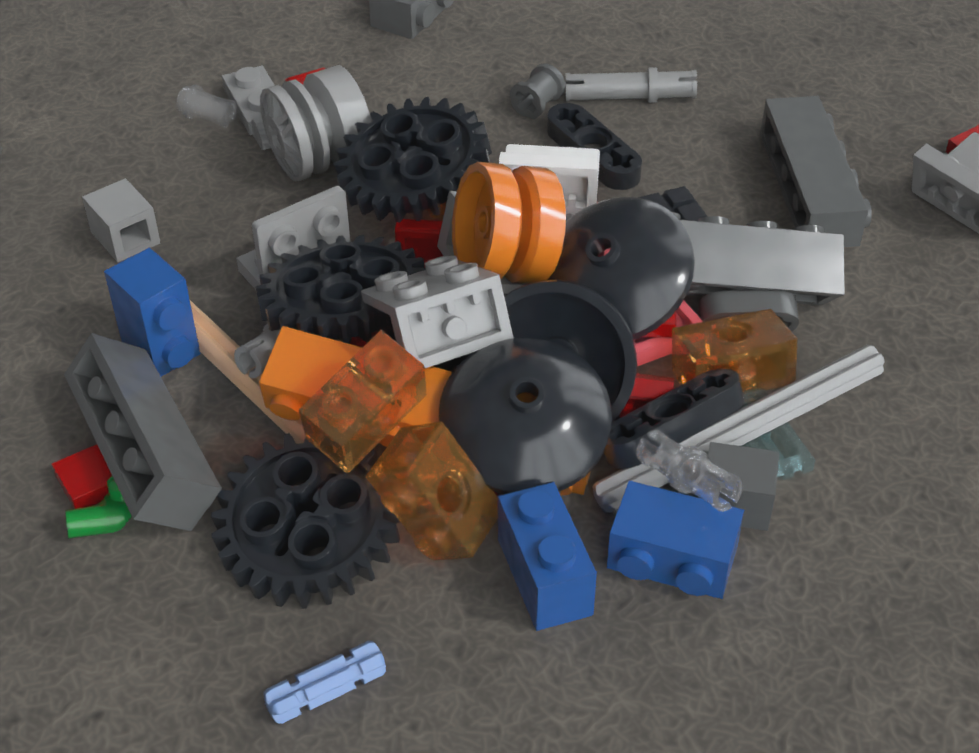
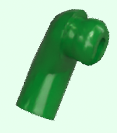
M113 476L107 481L109 492L98 506L65 510L68 539L114 533L121 530L130 520L132 515Z

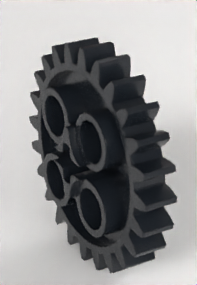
M425 97L419 106H413V102L408 98L405 100L404 107L398 110L391 103L387 104V114L383 116L372 111L370 113L372 120L370 124L357 122L355 127L358 135L347 134L343 137L346 147L337 148L336 152L339 161L334 162V166L338 174L339 185L346 192L349 204L351 206L359 205L361 214L366 215L374 210L377 220L381 221L392 212L395 221L401 222L406 213H413L415 220L420 221L424 210L430 209L436 216L441 215L440 205L445 202L447 203L449 191L458 190L461 178L467 168L476 162L490 163L489 155L492 154L485 124L483 121L478 122L475 111L466 113L462 103L450 108L447 98H443L436 106L431 105L429 97Z
M359 235L353 242H346L343 236H338L333 244H328L322 239L317 240V247L313 249L300 245L298 246V255L283 253L281 254L282 263H269V273L260 274V285L256 286L262 321H268L270 331L280 330L282 326L329 339H340L341 342L348 344L351 343L352 337L358 336L367 343L371 342V333L376 331L389 336L392 334L390 315L363 302L361 291L376 286L374 280L384 274L405 271L408 276L426 270L424 268V259L422 257L415 258V250L413 248L402 250L401 242L399 241L385 246L384 237H378L371 243L365 242L364 235Z
M308 430L304 443L300 444L295 443L290 433L285 434L284 448L276 450L267 441L262 443L265 457L257 460L252 456L245 455L243 460L248 471L245 474L228 472L227 477L233 490H221L216 497L222 509L211 512V518L217 528V531L211 534L218 551H221L218 555L226 571L231 570L239 587L249 584L254 597L257 599H261L271 590L275 603L279 607H282L287 602L291 594H296L301 608L307 609L312 593L320 592L323 601L327 605L332 604L333 588L341 586L346 593L352 596L355 594L352 578L359 575L364 579L373 581L375 575L370 562L374 560L389 563L391 558L385 543H398L400 541L396 523L404 521L399 503L402 499L397 482H393L390 466L388 463H379L377 452L374 448L362 453L358 438L356 437L351 438L341 447L336 431H331L324 443L317 442L313 430ZM300 480H307L303 484L292 486L294 483ZM347 502H357L349 508L339 509L341 505ZM276 524L272 529L268 531L259 532L263 527L267 525ZM326 547L317 555L306 556L312 549Z

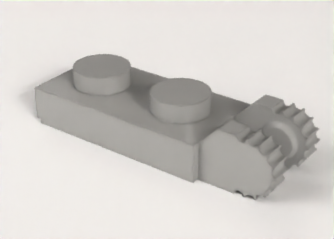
M263 65L244 67L234 73L222 75L224 90L249 135L255 137L261 150L271 148L262 121L260 96L263 89L275 85Z

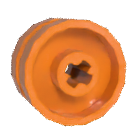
M476 162L470 165L461 178L455 196L452 215V245L454 256L457 257V260L466 263H477L478 267L499 274L500 280L505 276L512 283L530 284L547 280L555 271L562 253L566 226V206L563 189L556 174L547 168L521 166L511 171L510 168L503 164Z

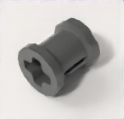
M546 63L539 64L532 70L530 78L526 82H518L511 88L509 94L512 107L518 114L536 119L544 112L545 104L549 101H556L564 94L566 83L563 75L554 66Z

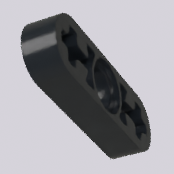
M561 103L549 109L547 133L560 147L589 148L584 145L591 143L603 146L601 148H592L600 150L598 180L601 183L615 190H627L639 184L642 168L641 156L582 106L574 103Z
M731 369L707 371L612 422L608 443L604 450L607 464L617 469L639 466L738 411L745 403L739 374Z

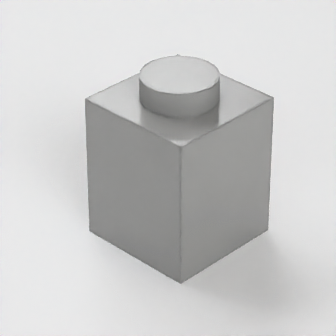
M126 178L82 196L91 233L117 262L160 244L153 207Z

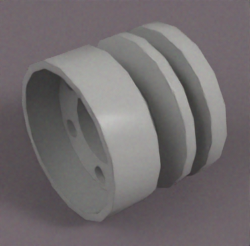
M341 65L308 74L303 84L294 79L284 82L282 87L276 85L263 89L261 92L260 111L269 144L278 163L293 181L309 178L312 172L314 174L326 172L330 165V160L333 163L339 161L336 152L337 148L346 147L343 137L347 134L358 135L355 127L357 122L371 123L365 99L357 82L348 70Z

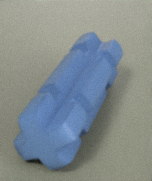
M367 641L350 649V657L344 658L342 654H339L294 675L297 682L289 684V681L286 679L267 688L264 691V700L268 712L276 723L282 724L301 715L299 708L305 705L309 710H312L355 689L354 682L359 679L363 684H366L384 675L386 666L382 652L375 642Z

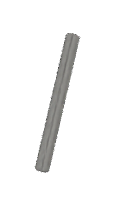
M866 345L739 409L651 460L633 468L621 469L595 482L593 485L595 500L605 513H611L619 509L629 480L660 488L693 471L695 463L707 464L710 442L742 446L882 374L884 371L883 364L885 363L884 357L881 353H878L873 345Z

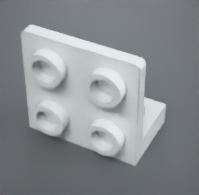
M509 144L506 146V152H500L499 164L505 165L511 171L521 166L541 167L553 171L563 189L566 214L575 215L584 208L597 203L600 150Z

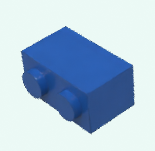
M150 247L104 271L121 341L146 349L160 376L167 374L175 368L183 367L191 359L201 354L186 279Z
M629 480L610 531L607 568L619 571L630 579H649L678 587L690 595H708L723 599L739 542L744 509Z
M555 482L498 496V541L536 631L593 616L597 572Z

